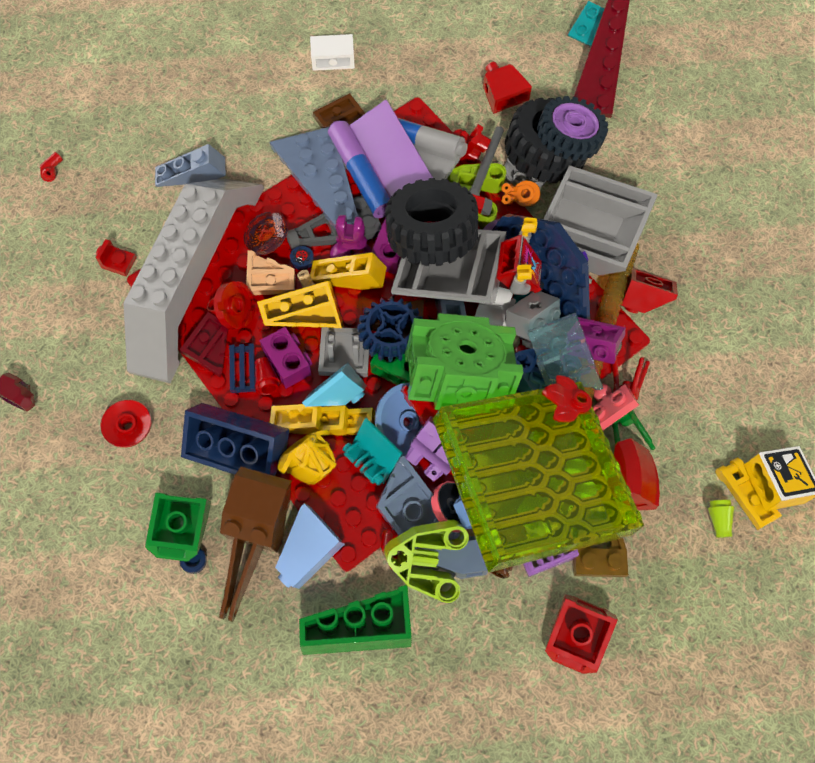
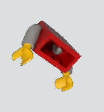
M524 218L519 236L501 242L496 278L507 286L512 294L526 295L531 291L538 293L544 287V282L540 279L541 260L529 245L531 233H536L537 218Z

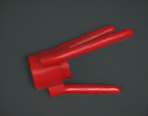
M616 355V361L612 364L613 392L625 384L631 390L635 399L638 400L650 361L647 360L643 367L644 357H640L633 382L623 381L622 385H619Z

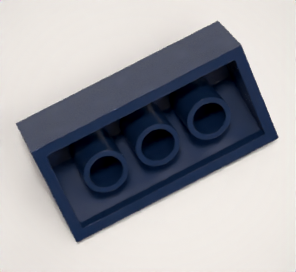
M200 403L185 410L181 457L234 475L240 467H245L275 476L278 471L279 458L287 450L289 429Z

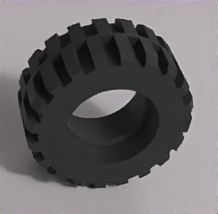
M537 98L535 101L532 99L520 105L512 117L504 141L505 151L512 165L515 164L516 169L520 173H526V177L530 179L532 177L536 178L538 182L543 183L545 181H549V183L562 182L569 165L583 169L588 159L587 157L586 160H580L578 157L577 161L572 160L571 156L568 159H564L563 154L560 153L557 156L554 154V149L551 151L547 149L548 144L543 145L541 143L542 138L538 137L539 131H537L538 122L546 104L552 99L555 101V98H548L547 100Z
M428 178L429 180L422 181V179L416 180L413 184L408 183L404 185L402 190L398 189L387 202L385 217L390 247L398 256L403 259L407 257L408 261L413 264L420 263L421 261V264L424 266H429V264L441 266L445 262L449 264L455 262L458 257L462 258L473 248L478 238L477 201L466 187H462L455 181L451 183L448 179L436 180L435 178ZM427 221H439V222L427 223Z

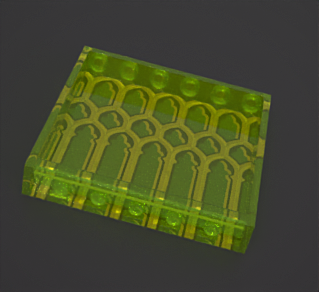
M576 382L578 388L585 391L582 382ZM543 388L444 406L438 410L433 418V422L488 573L628 537L644 527L641 513L636 508L630 488L626 485L620 471V465L615 460L609 440L604 435L599 418L595 414L593 407L587 413L578 415L573 422L553 420V414L557 405L542 395V391L545 389Z

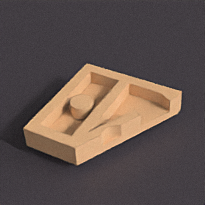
M248 250L246 285L253 295L289 293L295 291V269L285 264H278L270 258L266 260L257 256L254 251Z

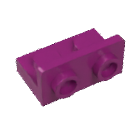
M577 317L567 332L566 352L614 364L617 348L625 337L626 327Z

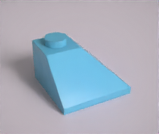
M346 363L310 392L302 403L305 407L342 406L350 401L354 404L365 395L363 391L367 385L350 364Z

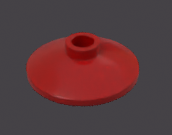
M122 400L116 402L102 416L100 423L101 433L106 441L113 446L120 448L135 446L148 435L152 424L151 415L148 409L138 401ZM132 423V427L130 429H124L126 424Z

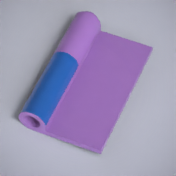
M384 100L351 125L346 121H335L328 129V135L375 218L385 217L387 202L398 189L402 190L404 185L408 183L413 184L416 180L422 179V181L429 180L428 178H433L387 100Z

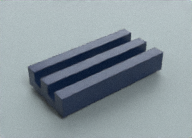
M254 343L249 344V346L239 344V347L229 345L230 392H256ZM245 352H249L250 386H245ZM236 353H239L240 387H236Z

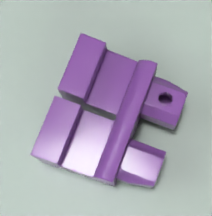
M430 416L413 438L405 458L416 466L425 457L431 463L424 470V473L432 481H435L443 473L447 475L454 465L463 459L461 457L447 460L444 449L459 446V443L462 441L452 433L439 436L435 425L440 423Z

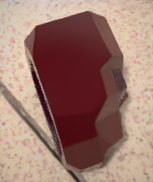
M9 372L1 375L0 398L23 411L31 410L35 406V400L30 385Z

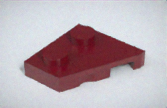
M207 312L180 348V353L218 377H221L228 329L221 325L216 316Z

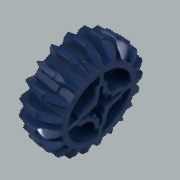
M392 296L389 302H385L381 297L379 305L372 301L371 309L365 307L364 315H360V324L357 326V330L360 333L358 335L359 341L363 342V349H370L369 354L371 357L378 353L380 361L386 356L390 363L393 361V357H397L401 362L410 336L409 333L404 339L402 332L408 325L412 328L414 318L423 319L422 316H419L418 308L412 309L411 302L404 305L402 298L398 302H394ZM379 320L380 327L377 328V332L372 334V326Z

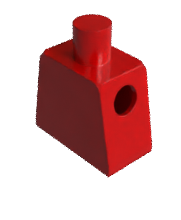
M491 62L486 66L487 73L484 75L483 89L493 114L530 100L532 86L513 65L508 64L499 67L496 62Z

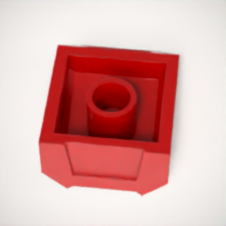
M629 438L615 444L610 486L614 497L620 498L639 511L656 510L658 508L660 497L659 478L649 449Z
M565 594L545 652L552 661L582 674L597 673L617 624V616L604 608Z

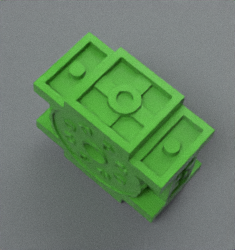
M441 313L438 314L437 320L414 318L405 351V362L409 363L410 376L408 400L434 402L435 410L485 414L489 406L508 407L511 405L523 375V367L516 364L513 342L516 337L515 327L490 325L489 318Z

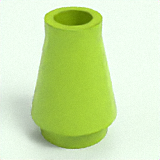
M731 500L709 501L710 507L708 511L716 532V538L732 537L734 506H731Z

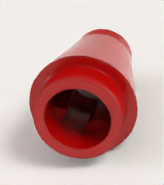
M261 357L255 361V387L260 394L271 395L278 391L280 380L269 359Z

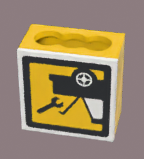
M800 446L760 452L744 464L765 511L805 504L815 498V476Z

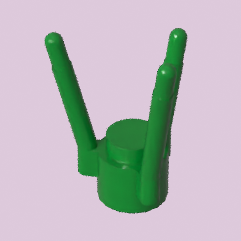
M634 409L612 424L615 444L620 442L618 423L623 427L634 423L650 449L655 450L651 437L636 416Z

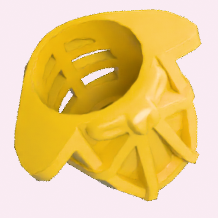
M329 430L313 432L295 442L280 456L278 470L282 474L285 472L290 473L296 479L309 485H314L325 478L336 467L333 452L328 442L321 437L329 435Z

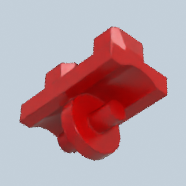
M477 124L470 134L462 129H457L453 132L454 135L465 138L468 146L466 154L460 158L459 163L467 159L475 164L481 152L484 153L488 149L491 139L481 134L483 126Z

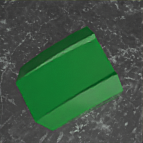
M155 493L145 548L156 558L188 562L198 554L211 501L205 498L196 497L194 499Z

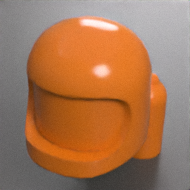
M522 181L516 186L510 183L502 185V191L505 192V195L502 197L504 204L511 205L513 202H516L523 207H532L540 199V188L532 181Z

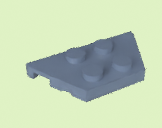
M401 456L388 479L376 508L398 536L412 527L439 522L433 513L431 505L432 492L405 456ZM451 531L448 538L457 539L460 533Z

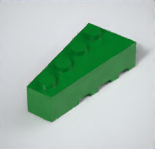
M407 585L387 593L376 594L375 597L350 602L347 606L337 609L332 608L299 619L302 655L411 647L412 643Z

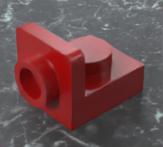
M105 239L96 251V260L102 269L127 277L137 259L134 253L114 247L111 240Z

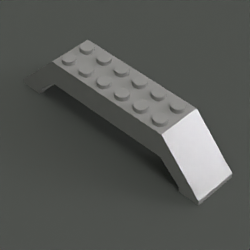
M222 178L184 185L123 303L127 371L130 374L171 383L180 364L178 360V326L236 208L244 205L256 206L264 189L262 184Z

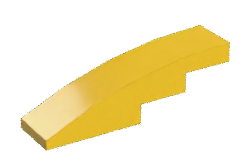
M304 404L272 406L270 423L288 428L289 433L311 434L321 430H329V435H357L365 418L375 425V410L373 408L348 409L345 405L328 407H305Z

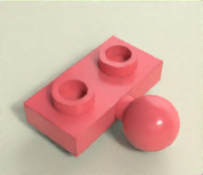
M598 384L593 389V397L599 403L593 406L585 415L592 428L599 434L639 406V403L625 384L613 393L609 385Z

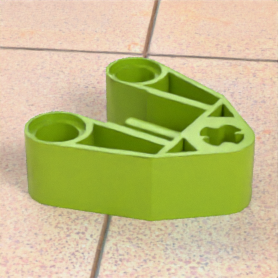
M491 163L480 192L498 193L502 191V185L505 183L506 169L503 165ZM481 164L458 166L452 170L447 179L451 183L455 181L462 187L470 190ZM492 202L490 215L484 216L478 213V226L481 230L488 223L496 220L497 206L495 203Z
M456 520L415 526L389 541L385 545L384 556L392 570L408 587L441 602L452 603L459 597L460 587L450 573L430 568L412 567V565L436 568L439 561V552L415 549V547L460 550L467 545L469 535L467 530ZM460 530V535L457 539L450 540L448 538L451 531ZM401 551L403 555H398L397 559H394L392 555H397V552ZM452 583L448 591H440L443 584Z

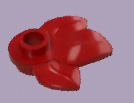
M557 375L556 384H550L542 391V395L557 405L553 414V420L558 422H573L578 415L587 413L592 407V399L589 394L579 389L577 384L566 376Z

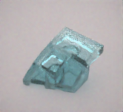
M576 313L528 330V336L537 355V365L546 385L556 384V376L562 375L572 379L577 386L595 388V390L603 389L597 367Z

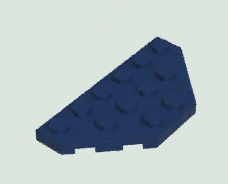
M513 214L504 215L496 223L492 231L506 232V240L519 236L524 218L526 217ZM537 219L536 233H531L529 245L542 263L540 279L544 282V287L541 292L560 299L561 314L557 323L567 336L568 330L577 317L590 320L588 260L560 222Z

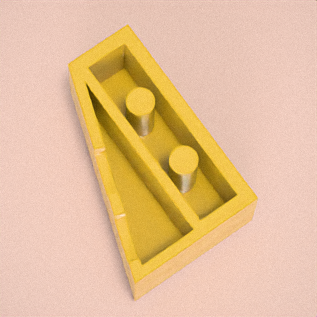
M331 281L257 302L265 326L344 327Z

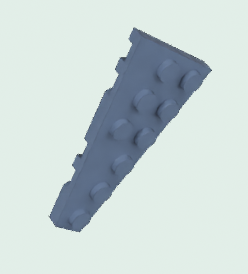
M329 127L269 142L271 149L274 153H277L281 162L288 167L292 176L304 191L311 196L315 205L319 206L323 211L324 216L335 230L336 220L340 215H346L347 224L354 225L355 217L358 214L342 158L328 135Z

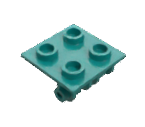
M588 1L568 36L591 47L605 8Z
M367 418L364 419L352 445L347 443L342 449L345 452V457L352 463L356 461L354 465L356 468L363 465L360 472L364 473L372 484L376 483L377 485L386 483L403 454Z

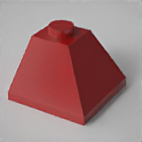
M632 268L622 297L621 306L625 307L624 309L628 312L635 314L638 312H649L677 299V282Z

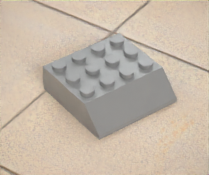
M569 165L543 220L560 222L579 250L586 252L589 259V272L597 275L626 271L658 194Z
M478 229V238L473 248L462 258L458 257L455 262L450 264L445 262L441 266H436V264L424 266L421 264V261L420 263L413 264L408 261L407 257L401 258L391 293L487 304L495 303L500 283L496 278L501 242L506 241V232Z

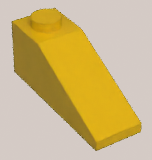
M374 253L314 260L310 276L314 284L331 281L332 286L359 290L383 288L387 267Z

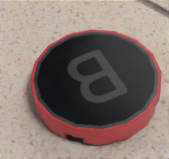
M446 481L434 489L431 505L433 513L439 522L456 520L461 524L453 504L459 499V495L465 489L461 485H456V482ZM453 530L452 532L460 533V530Z

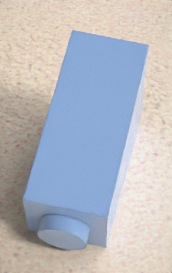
M305 503L300 507L275 567L280 572L278 578L288 588L292 586L300 589L345 545L319 515Z

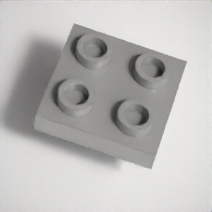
M322 327L319 375L332 376L346 363H349L360 377H368L370 349H363V342L359 341L358 335L360 333L357 328Z

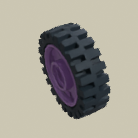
M564 96L563 99L557 97L555 101L552 99L546 104L538 122L537 131H539L538 137L542 138L541 143L543 145L548 144L547 149L549 151L554 149L555 155L563 154L564 159H568L571 156L572 160L577 161L578 157L580 160L593 157L600 150L608 133V121H605L606 117L604 114L600 115L601 110L599 108L594 110V104L590 103L587 105V100L582 99L580 102L578 97L574 96L571 100L569 96Z

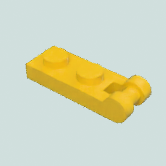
M737 457L731 460L728 466L723 465L717 468L715 473L720 481L725 483L755 528L759 530L782 515L777 509L765 511L744 467L745 463ZM733 474H738L740 479L736 480Z

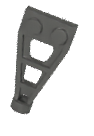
M362 195L353 198L358 217H361L364 222L367 240L378 237L382 227L379 219L373 216ZM324 213L302 226L286 232L287 241L291 249L298 246L312 247L337 243L336 230L326 219ZM322 224H328L331 231L330 235L323 237L314 236L312 232L314 228Z

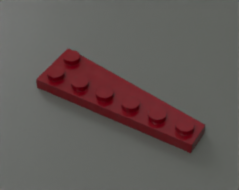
M630 0L607 1L574 97H578V101L581 102L582 99L587 100V105L590 103L594 104V110L599 108L601 110L600 115L604 114L607 118H611L613 114Z

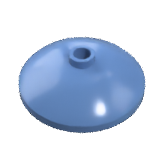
M410 382L397 385L387 391L379 401L375 412V426L403 453L401 456L404 455L405 457L411 447L410 444L413 438L423 427L419 421L420 417L414 408L408 405L404 399V394L401 392L402 387L405 385L409 387ZM405 417L410 421L408 427L403 423Z

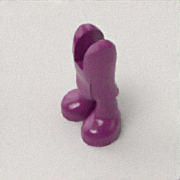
M340 215L335 224L337 243L330 251V258L351 256L353 249V255L371 253L372 249L367 244L365 225L362 218L355 217L354 225L347 224L346 215Z

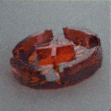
M264 212L250 221L247 226L249 229L243 236L244 244L249 250L254 251L256 255H267L274 252L282 245L287 236V223L278 213Z

